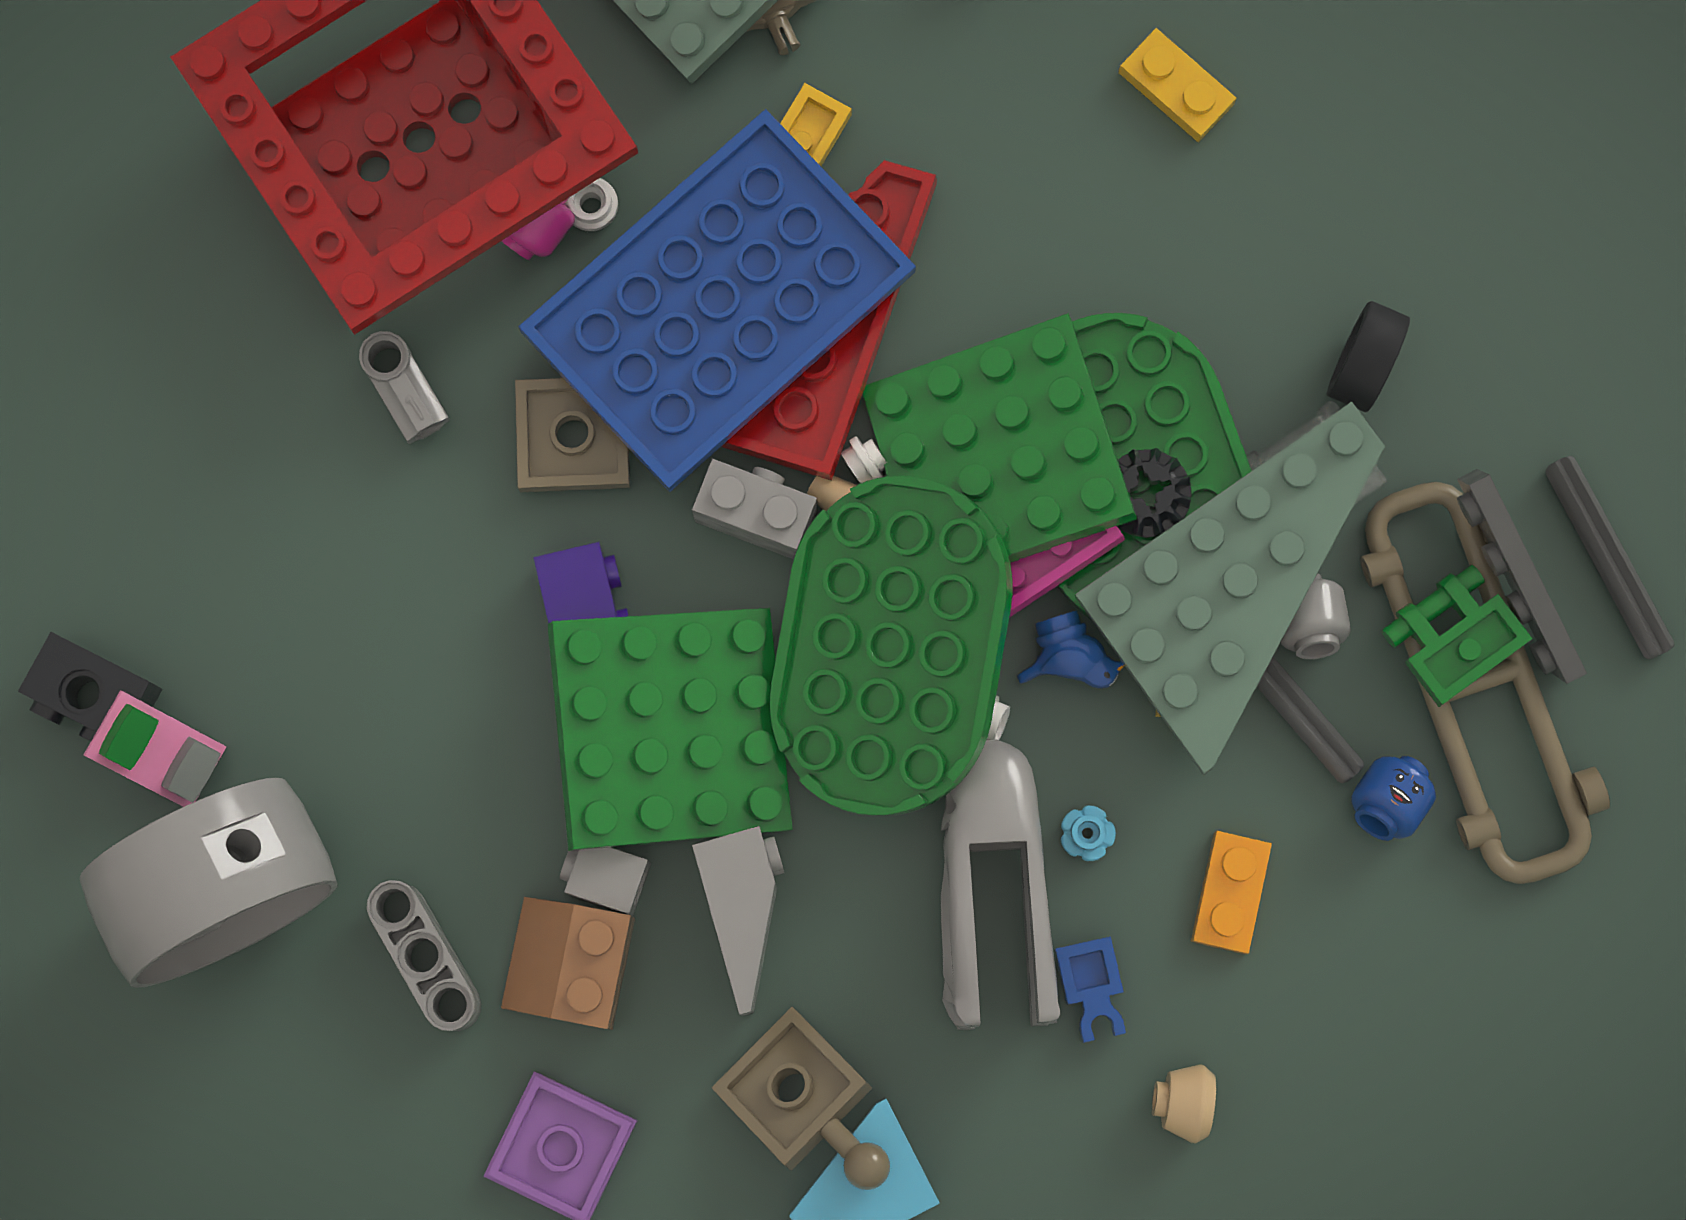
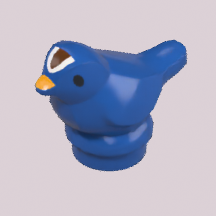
M1077 610L1035 623L1039 636L1035 639L1037 644L1042 647V650L1036 661L1017 675L1020 684L1041 675H1053L1078 680L1099 689L1108 688L1115 683L1119 671L1124 667L1123 663L1108 657L1104 646L1098 639L1086 635V623H1081Z

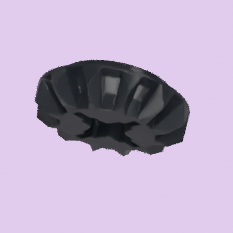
M1154 448L1151 450L1132 449L1128 454L1118 459L1129 495L1138 489V472L1140 471L1143 472L1144 477L1148 478L1151 485L1160 484L1163 486L1169 484V486L1163 487L1162 491L1156 493L1154 504L1156 513H1151L1150 507L1146 506L1142 498L1133 499L1130 497L1137 519L1117 526L1119 529L1138 537H1155L1161 535L1185 517L1191 503L1190 477L1177 458Z

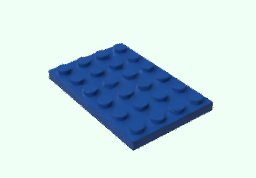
M765 109L518 327L524 337L660 483L671 492L915 273L916 266Z

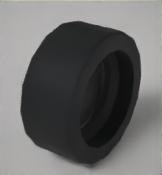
M1369 301L1355 323L1340 355L1328 386L1327 396L1347 405L1353 402L1358 410L1369 412L1381 393L1399 355L1409 328L1410 317L1374 301Z

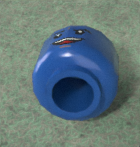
M1384 756L1376 759L1359 781L1351 796L1353 809L1356 812L1354 815L1355 820L1359 826L1373 837L1386 841L1393 838L1402 839L1414 834L1436 799L1435 788L1428 778L1429 772L1421 762L1409 756H1402L1400 758Z

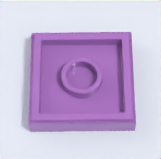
M534 1071L484 1177L572 1220H591L638 1120Z

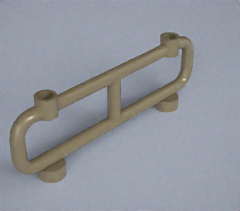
M1441 482L1422 483L1386 496L1379 500L1368 513L1365 532L1371 553L1360 556L1362 571L1371 588L1383 585L1395 620L1397 619L1396 612L1408 603L1413 604L1404 580V571L1400 557L1388 536V523L1399 514L1434 503L1443 505L1448 509L1469 565L1475 566L1485 580V583L1478 587L1483 603L1485 604L1495 595L1499 594L1508 606L1499 578L1489 567L1481 549L1482 546L1488 544V541L1479 524L1472 527L1468 523L1457 501V497L1463 493L1452 485ZM1412 637L1404 641L1409 658L1422 649ZM1524 646L1440 707L1437 706L1418 681L1467 813L1466 816L1456 819L1457 829L1465 848L1471 850L1479 847L1490 870L1501 879L1516 884L1537 882L1566 872L1580 864L1589 851L1592 838L1588 816L1610 808L1608 791L1599 771L1594 766L1571 773ZM1513 681L1569 832L1568 842L1563 848L1522 862L1512 860L1504 851L1498 822L1494 813L1488 807L1450 704L1451 701Z

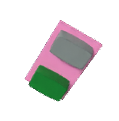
M120 690L86 749L84 756L185 807L196 802L226 746Z

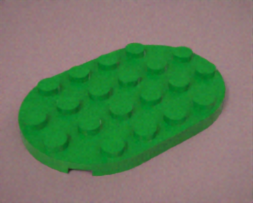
M1103 313L1072 321L1117 459L1128 454L1132 449L1151 450L1154 448L1177 458L1190 477L1191 503L1185 517L1252 471L1218 378L1206 357L1187 337L1180 332L1175 333L1160 324L1149 321L1148 317L1136 314ZM1140 471L1138 472V489L1131 492L1130 497L1133 499L1142 498L1146 506L1150 507L1151 513H1156L1154 509L1156 493L1162 491L1163 487L1169 486V484L1163 486L1160 484L1151 485L1148 478L1144 477L1143 472ZM1119 529L1125 538L1123 542L1058 585V588L1075 608L1090 619L1075 598V594L1158 536L1138 537Z
M905 475L876 478L850 488L851 492L840 498L827 511L822 510L806 530L798 546L791 569L771 683L770 716L775 740L780 752L785 753L792 768L801 778L799 781L818 798L830 805L857 814L888 816L922 809L947 795L970 772L978 760L989 734L1012 604L1013 580L1008 553L999 532L985 512L965 495L942 483L922 477Z

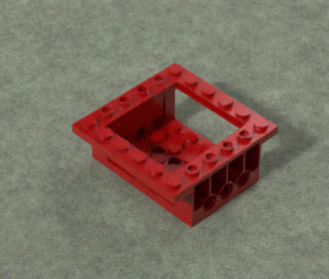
M260 0L170 56L354 335L638 154L637 145L537 0H440L272 107L249 74L367 0ZM462 100H473L481 106L479 116L470 123H458L451 117L453 107ZM420 128L432 131L435 134V141L427 151L416 153L406 147L407 137L412 131ZM380 157L389 162V171L383 179L369 182L360 176L361 167L368 159Z

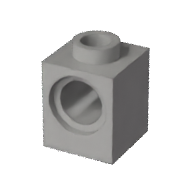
M611 847L568 851L560 873V880L567 882L564 891L566 894L633 917L651 863L647 859Z

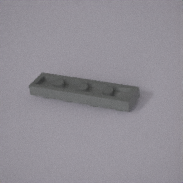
M1475 469L1458 478L1457 480L1464 493L1457 497L1458 504L1468 523L1472 527L1479 524L1488 541V544L1482 546L1481 549L1493 573L1496 576L1504 574L1512 590V593L1505 596L1510 610L1522 625L1528 623L1536 642L1530 645V649L1538 666L1545 675L1552 672L1566 684L1586 675L1587 672L1491 476L1479 469Z

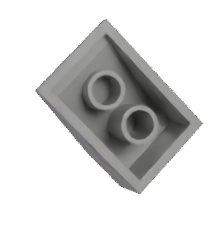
M759 826L692 845L738 1012L741 1016L754 1013L777 893L774 876L784 873L775 837L763 839Z

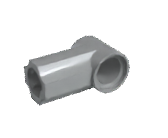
M379 331L371 334L363 341L359 351L362 369L370 378L408 444L428 437L450 421L413 358L410 349L399 335L388 331ZM389 348L401 352V361L393 371L382 373L374 370V359L381 350Z

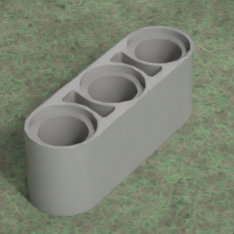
M388 880L380 883L371 891L367 899L369 918L425 1017L434 1027L445 1031H462L471 1027L481 1013L479 993L423 895L415 887L401 881ZM404 892L410 901V911L402 921L391 923L384 915V902L392 893ZM430 940L437 947L438 960L431 970L419 972L411 961L412 950L419 942ZM457 989L465 996L467 1002L466 1011L459 1020L449 1022L440 1014L439 1001L447 991Z

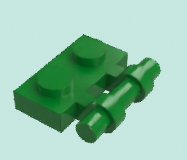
M1473 565L1468 566L1456 576L1449 573L1436 583L1437 590L1416 605L1412 603L1405 605L1396 612L1397 619L1381 630L1384 638L1393 648H1396L1409 637L1414 638L1422 649L1406 660L1405 664L1438 707L1533 639L1499 594L1482 606H1479L1470 593L1485 583V580L1480 571ZM1452 607L1463 620L1439 636L1430 622Z

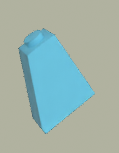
M886 1098L876 1102L852 1132L860 1143H874L887 1153L890 1161V1172L885 1182L871 1190H863L853 1186L844 1173V1158L836 1153L790 1212L789 1216L791 1220H909L940 1203Z

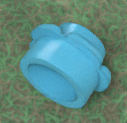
M1088 805L1080 811L1074 809L1067 813L1062 820L1061 829L1063 830V835L1061 836V844L1064 850L1073 857L1081 856L1084 861H1096L1106 854L1107 847L1113 845L1116 836L1115 826L1106 819V813L1096 806ZM1085 828H1090L1093 831V836L1089 839L1084 838L1082 835V831Z

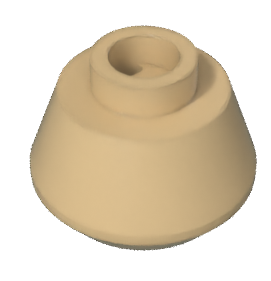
M1199 1064L1168 1072L1165 1082L1156 1081L1152 1099V1115L1161 1117L1162 1128L1190 1143L1196 1144L1207 1138L1212 1128L1215 1111V1075L1205 1065Z

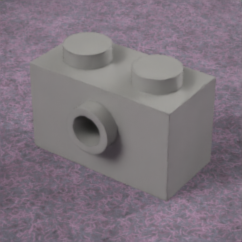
M712 458L692 512L694 520L698 524L794 559L798 546L817 513V498L784 486V477L773 471L754 467L752 473Z

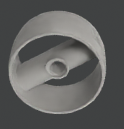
M266 778L241 784L182 807L148 824L110 847L94 859L83 870L79 878L88 910L113 962L130 986L135 988L152 986L178 978L253 945L317 907L336 890L338 885L330 857L303 803L283 778Z

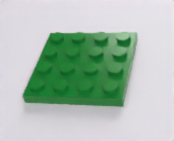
M1069 313L865 385L863 397L880 453L887 462L884 464L887 476L905 475L931 479L965 495L981 508L993 522L1006 547L1010 563L1137 519Z
M770 608L552 621L547 624L568 851L719 838L757 826L760 827L762 834L793 830L785 753L780 752L770 716V692L775 666Z

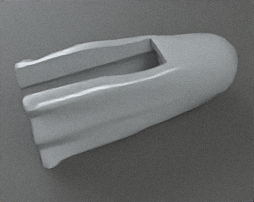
M986 740L984 748L970 772L953 790L945 795V810L941 822V831L946 830L943 844L945 861L941 888L943 976L945 978L942 1001L949 1017L958 1030H974L980 1026L970 852L1020 849L1031 1027L1048 1026L1049 1024L1057 1023V1019L1060 1016V1008L1058 1004L1057 977L1044 874L1038 798L1033 770L1027 758L1020 750L999 740Z

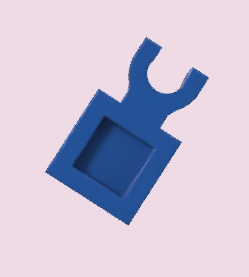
M1111 936L1054 949L1066 1005L1078 1002L1082 1004L1083 1012L1079 1022L1082 1043L1095 1040L1091 1024L1093 1019L1099 1015L1105 1016L1110 1020L1113 1036L1125 1034L1123 1018L1112 1006L1109 995L1124 992Z

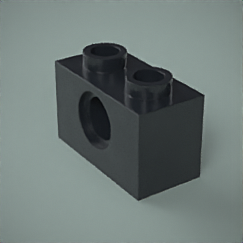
M50 632L18 692L34 700L29 709L30 711L58 725L67 716L84 725L79 736L92 741L120 690L153 707L163 689ZM89 682H97L99 686L98 700L93 706L81 709L77 702L79 690Z

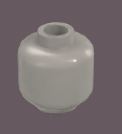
M1317 574L1281 640V645L1290 651L1296 652V656L1302 659H1319L1338 652L1340 644L1346 640L1351 632L1343 588L1332 580L1322 579V576Z

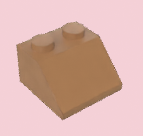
M524 897L501 1008L613 1030L635 918L627 914L586 906Z

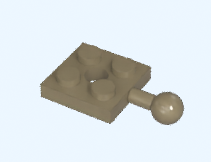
M561 375L560 378L515 380L517 476L520 492L630 488L629 448ZM572 420L580 421L588 427L586 441L575 448L565 447L557 439L560 427Z
M791 1007L711 1087L789 1170L792 1171L824 1138L844 1158V1173L853 1186L863 1190H871L882 1185L887 1179L890 1172V1161L884 1149L874 1143H860L840 1122L870 1092L872 1087L795 1008ZM793 1074L803 1075L805 1087L802 1094L794 1101H781L779 1087L782 1081Z

